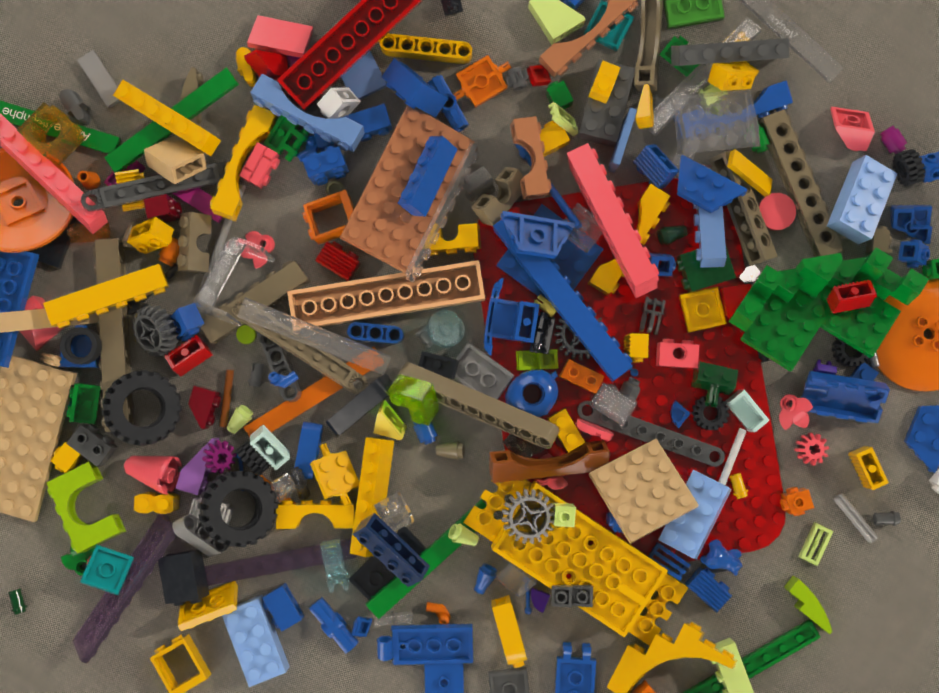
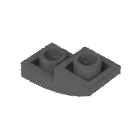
M552 585L551 606L572 608V606L593 607L594 585Z

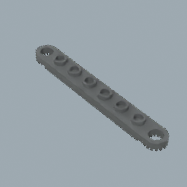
M228 161L206 165V170L177 184H173L163 176L157 175L89 190L82 194L81 203L86 210L96 211L163 194L168 195L218 184L219 180L223 179L225 175L222 172V168L226 166ZM88 196H95L98 201L96 205L90 206L86 204V198Z
M583 401L577 407L579 417L647 443L657 439L662 448L711 466H719L725 459L724 452L718 447L597 403ZM584 405L591 406V415H583L582 407ZM712 451H716L719 454V459L716 462H712L709 459Z

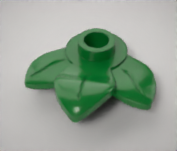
M71 547L70 554L61 556L63 565L67 569L75 570L79 576H83L85 569H83L82 565L83 563L87 564V559L92 555L95 547L83 553H77Z

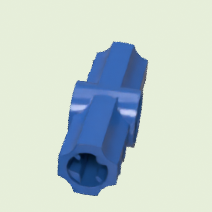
M442 75L431 78L427 84L434 86L437 92L448 98L447 101L453 103L451 107L443 106L441 112L445 115L451 128L461 132L469 124L457 103L456 97L451 93Z
M323 597L309 607V610L321 623L324 633L329 638H333L345 654L359 643L356 637L351 635L352 632L347 628L343 617L338 612H334Z

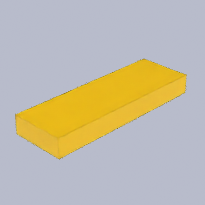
M736 149L730 151L727 167L764 197L770 195L773 179Z

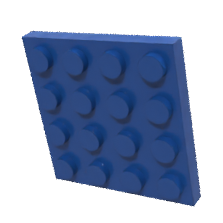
M543 204L533 215L565 221ZM573 228L556 258L548 259L550 261L554 260L560 268L558 270L562 276L566 275L572 283L570 287L574 290L603 251V248ZM508 249L496 266L537 297L540 294L545 297Z

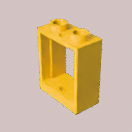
M180 634L172 639V644L167 647L163 644L155 649V654L150 657L169 693H184L207 680L211 675L189 634L184 637ZM184 644L199 673L178 685L163 655Z

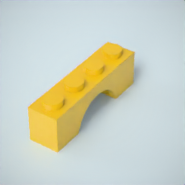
M282 500V503H279L276 509V514H278L276 529H296L302 518L310 513L325 515L330 519L334 528H353L356 503L344 507L342 500H339V503H332V500H320V503H313V500H301V503L293 504V500Z

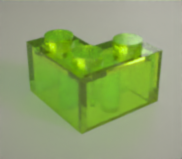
M399 374L388 389L391 403L408 408L412 421L417 424L429 426L440 409L433 383Z

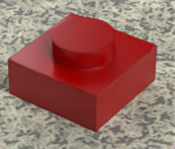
M543 65L529 66L527 68L532 87L550 84L551 78Z

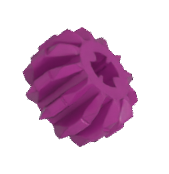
M216 440L215 446L212 443H208L210 449L203 450L207 454L202 457V460L206 462L205 467L207 469L211 468L213 473H216L217 470L219 473H223L224 468L231 470L229 464H236L232 458L236 457L237 454L232 452L234 447L228 445L227 441L221 443V441Z

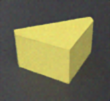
M383 400L377 413L373 433L402 440L407 426L388 402Z

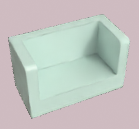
M738 390L725 401L726 405L748 432L755 433L769 421L768 417L745 390Z

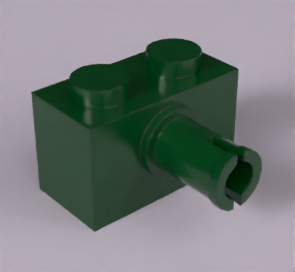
M700 361L698 368H694L691 387L707 390L705 405L709 406V403H711L710 407H717L719 393L730 395L736 388L738 370Z

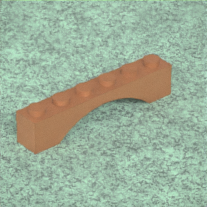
M608 0L606 12L591 31L572 41L554 43L540 55L539 63L543 65L553 78L558 74L562 76L568 70L567 66L573 62L575 64L583 56L581 53L586 49L588 51L596 45V40L600 36L604 38L610 32V27L613 24L617 26L625 18L623 15L628 11L630 13L633 12L639 5L638 0Z

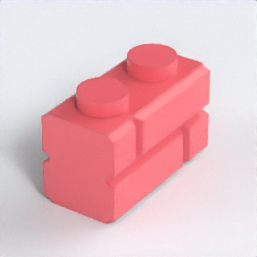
M257 142L239 176L243 180L262 189L263 186L269 184L271 180L269 175L273 169H277L280 163V156L275 151Z

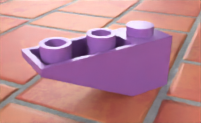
M212 438L208 443H212L215 446V441L219 440V438ZM208 443L181 469L175 489L195 495H200L203 491H206V486L209 484L207 477L211 473V468L207 469L205 467L206 462L202 460V457L207 455L203 450L210 449Z

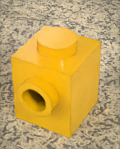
M64 442L62 446H59L54 451V457L51 460L55 464L54 467L62 473L75 469L84 457L66 444L67 442Z

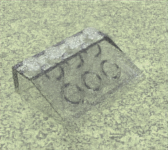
M750 89L674 96L678 155L760 146L759 124Z

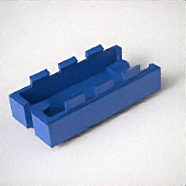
M809 371L801 398H806L811 402L813 408L809 411L810 413L828 417L835 416L836 418L846 420L853 419L865 423H879L883 411L880 403H886L890 389L886 383Z

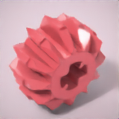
M809 432L807 436L801 435L802 441H796V444L800 446L794 450L800 452L797 458L803 459L804 464L810 462L814 466L816 462H823L822 457H828V454L824 453L825 450H829V446H824L827 440L821 439L820 434L814 435ZM810 446L814 448V452H811L812 450H809Z

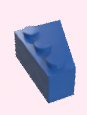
M393 58L382 75V78L387 82L386 86L396 91L395 94L399 98L406 99L405 104L412 109L417 107L435 118L448 100L445 95L437 92L434 86L428 85L420 75L396 58Z

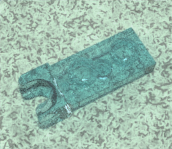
M340 539L320 542L329 592H334L336 584H341L343 589L347 591L349 589V578Z

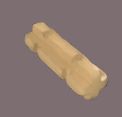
M45 352L41 353L42 358H40V361L42 363L57 367L61 365L60 361L62 359L60 356Z

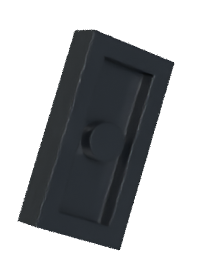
M422 351L418 366L443 377L455 379L459 361Z

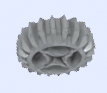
M524 489L523 496L517 491V499H514L513 496L509 497L512 504L504 503L509 508V510H502V514L508 515L501 518L502 522H508L504 525V529L508 530L511 528L508 535L511 537L516 533L515 541L522 537L523 544H526L527 538H529L531 544H534L535 537L541 542L542 538L540 535L543 534L545 537H548L545 530H553L549 523H554V519L550 518V516H554L555 511L549 510L554 505L553 503L547 504L550 500L547 496L542 499V492L535 496V489L531 490L530 495H528L527 489ZM525 501H536L542 507L531 509ZM520 504L521 514L513 520V512ZM524 508H526V510H527L530 514H534V516H531V517H532L531 521H532L533 525L531 524L530 521H528L527 518L524 519V517H526V515H525V514H526V511H525ZM542 513H545L542 525L537 528V518L542 516ZM519 524L520 526L523 524H527L530 526L532 531L524 532L517 529L515 526Z

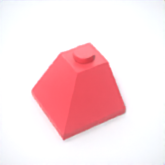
M831 106L830 111L835 129L846 147L852 151H867L875 133L869 112Z
M31 296L26 302L25 310L44 309L43 303L46 301L42 297ZM52 327L22 330L20 333L38 351L64 328Z

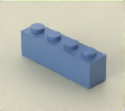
M693 204V209H696L697 214H694V226L698 227V231H695V243H699V248L696 249V260H700V268L724 267L727 257L723 207L721 206L718 210L709 213Z

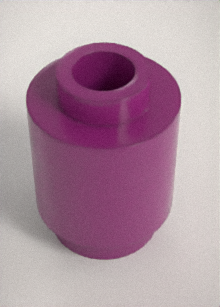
M894 125L880 133L881 141L890 154L893 152L897 154L906 149L904 145L908 143Z

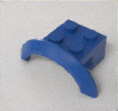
M501 278L494 284L488 306L484 348L489 355L492 354V337L534 343L540 304L498 299L504 278Z

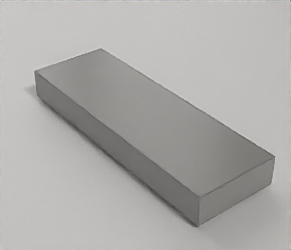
M92 50L79 58L77 61L106 106L110 109L121 102L113 96L118 86L96 52Z

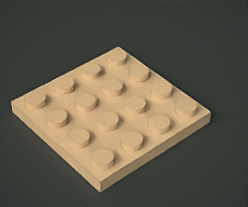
M657 439L589 473V477L630 544L699 506Z

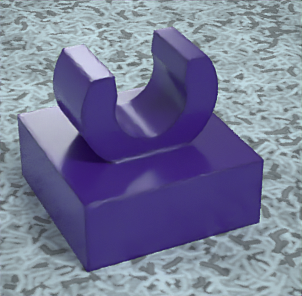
M818 359L813 371L836 375L837 367L832 366L831 361H828L826 365L821 364V359Z

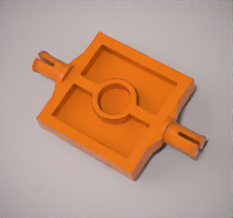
M487 55L458 72L456 78L461 84V89L453 94L456 100L466 96L476 108L507 90L508 86L503 80L502 73L511 69L509 62L507 61L498 67Z

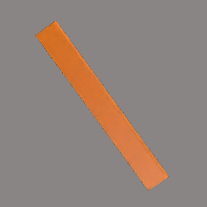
M375 346L346 364L364 376L385 362ZM325 376L302 390L298 401L290 402L286 400L244 426V429L249 437L261 425H264L272 433L344 387Z

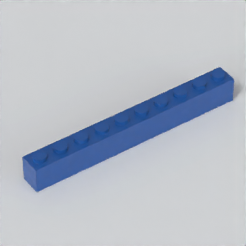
M502 219L494 224L493 230L608 378L613 382L632 368L631 363L633 361L626 352L624 354L619 349L620 344L614 337L610 338L605 324L602 321L598 322L596 320L594 310L590 306H585L582 302L584 300L582 295L578 291L574 292L570 287L572 283L566 275L562 276L558 270L560 268L554 260L550 261L546 257L517 253Z

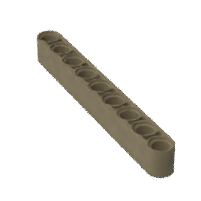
M406 362L395 377L396 382L408 390L542 448H551L560 432L559 428L549 421L413 363Z

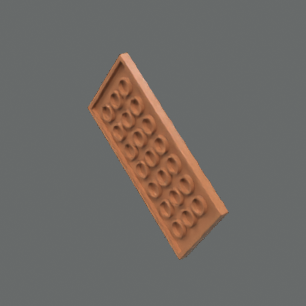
M406 105L340 239L410 275L475 141L420 109H412ZM444 136L458 150L426 217L413 216L398 204L401 193L405 189L429 137Z

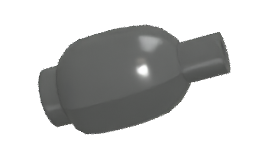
M629 377L628 380L623 382L618 394L620 402L617 408L618 411L624 413L626 407L632 405L637 399L640 392V381Z

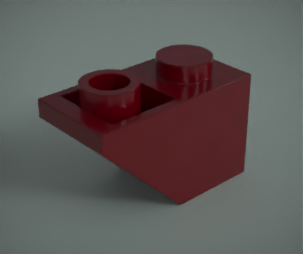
M194 385L188 405L200 428L209 429L215 421V415H213L215 408H218L221 402L220 392Z

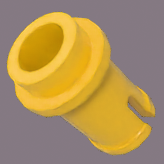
M741 473L729 476L735 492L733 495L736 496V499L748 496V489L745 488Z

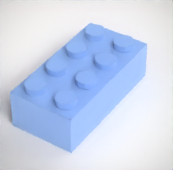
M868 155L853 161L827 227L856 244L871 240L898 173Z
M693 470L686 486L699 506L666 524L658 540L693 559H697L732 489Z
M263 595L237 604V610L230 614L222 615L249 687L284 674L290 667L269 611H266L263 606Z

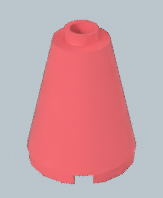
M131 456L124 463L126 474L165 495L168 494V491L172 492L176 488L180 475L178 467H182L181 460L175 456Z

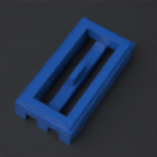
M658 542L648 555L649 558L668 570L667 573L679 581L682 579V575L686 573V569L690 567L688 562ZM658 548L682 563V568L657 552ZM654 554L679 571L678 574L654 559Z

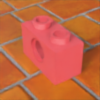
M663 339V342L657 343L656 366L698 368L699 345L694 344V341L682 340L681 344L674 343V339ZM675 348L681 350L682 355L679 359L673 355Z

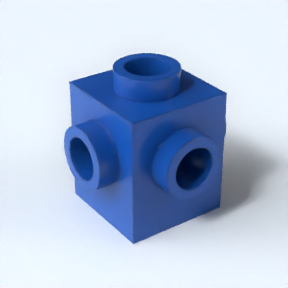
M939 152L919 156V158H922L921 162L925 166L923 167L925 169L923 182L938 180Z
M916 239L901 241L898 261L906 264V267L918 268L919 265L927 264V260L930 257L929 246Z

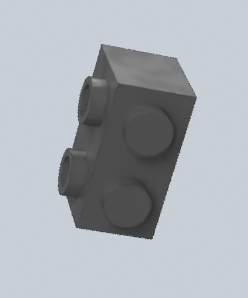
M92 424L80 425L66 444L97 467L104 466L117 449V446L113 444L114 440L109 436L101 435L98 432L99 429Z

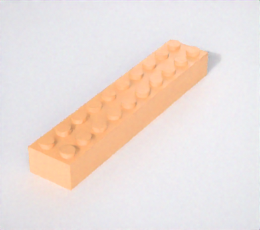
M479 260L415 270L410 275L402 272L287 291L293 330L296 331L485 301Z

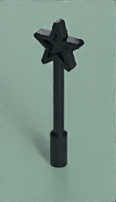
M174 264L164 274L166 280L171 279L178 272L177 264ZM147 299L135 302V300L127 302L131 306L128 314L137 313L141 308L148 306L149 304L144 303Z

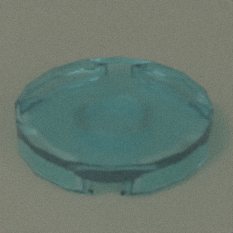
M440 310L433 314L427 324L428 336L432 342L443 348H451L457 345L465 333L464 323L461 318L459 319L456 313L449 310Z

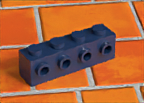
M375 513L361 520L352 534L407 587L422 581L430 567Z

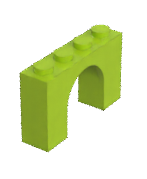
M87 462L46 482L48 494L54 499L56 504L55 510L64 522L63 528L65 532L70 536L71 547L77 553L86 552L94 548L96 544L100 545L127 532L119 514L110 515L94 524H87L77 516L75 502L79 493L85 488L103 480L99 468L92 462Z

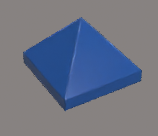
M357 617L353 622L351 635L367 637L373 619Z

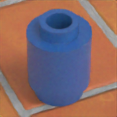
M427 415L413 421V428L420 443L424 442L427 445L436 441L435 437L438 434Z

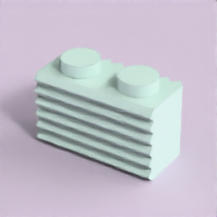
M261 425L250 435V445H253L255 451H258V454H261L263 459H266V462H269L271 467H274V470L280 468L290 459L289 450L264 425Z

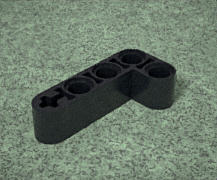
M384 374L372 382L325 423L339 437L380 402L393 394L398 387L387 374Z

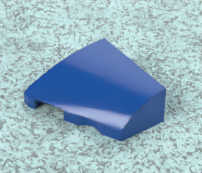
M891 205V227L926 244H930L932 206Z

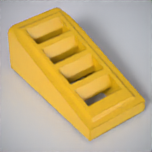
M645 84L635 117L639 129L653 127L654 125L653 97L648 84Z

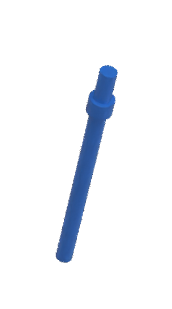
M514 144L519 150L521 158L526 160L531 167L532 162L528 151L522 146ZM551 183V196L570 222L575 223V229L582 226L581 222Z

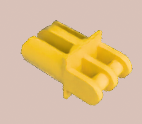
M241 47L236 52L237 71L241 76H244L245 81L250 87H254L257 82L256 72L244 59V55L251 51L246 47Z

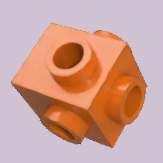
M791 487L781 494L780 504L782 509L786 513L793 514V516L803 515L806 510L814 508L809 489Z

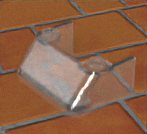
M233 237L221 247L194 297L193 303L196 304L197 309L201 312L240 327L241 323L228 312L214 307L218 296L243 251L274 262L275 258L262 246Z

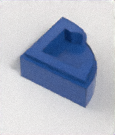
M674 401L672 404L671 419L674 425L680 428L691 413L677 401Z

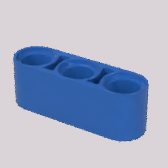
M354 322L347 329L348 336L357 341L399 344L404 338L403 331L397 326ZM356 326L361 327L362 330L358 337L352 334V329ZM374 328H378L381 331V335L376 339L371 336V331ZM393 330H398L400 332L399 339L391 340L390 333Z
M303 422L294 467V477L314 479L315 475L310 463L317 460L319 456V446L321 445L323 434L322 424Z

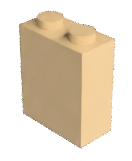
M177 135L144 149L147 166L173 184H177L207 169L204 152Z

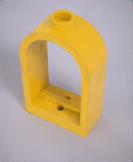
M510 595L491 600L492 610L508 665H513V668L522 667L525 665L524 661L527 660Z

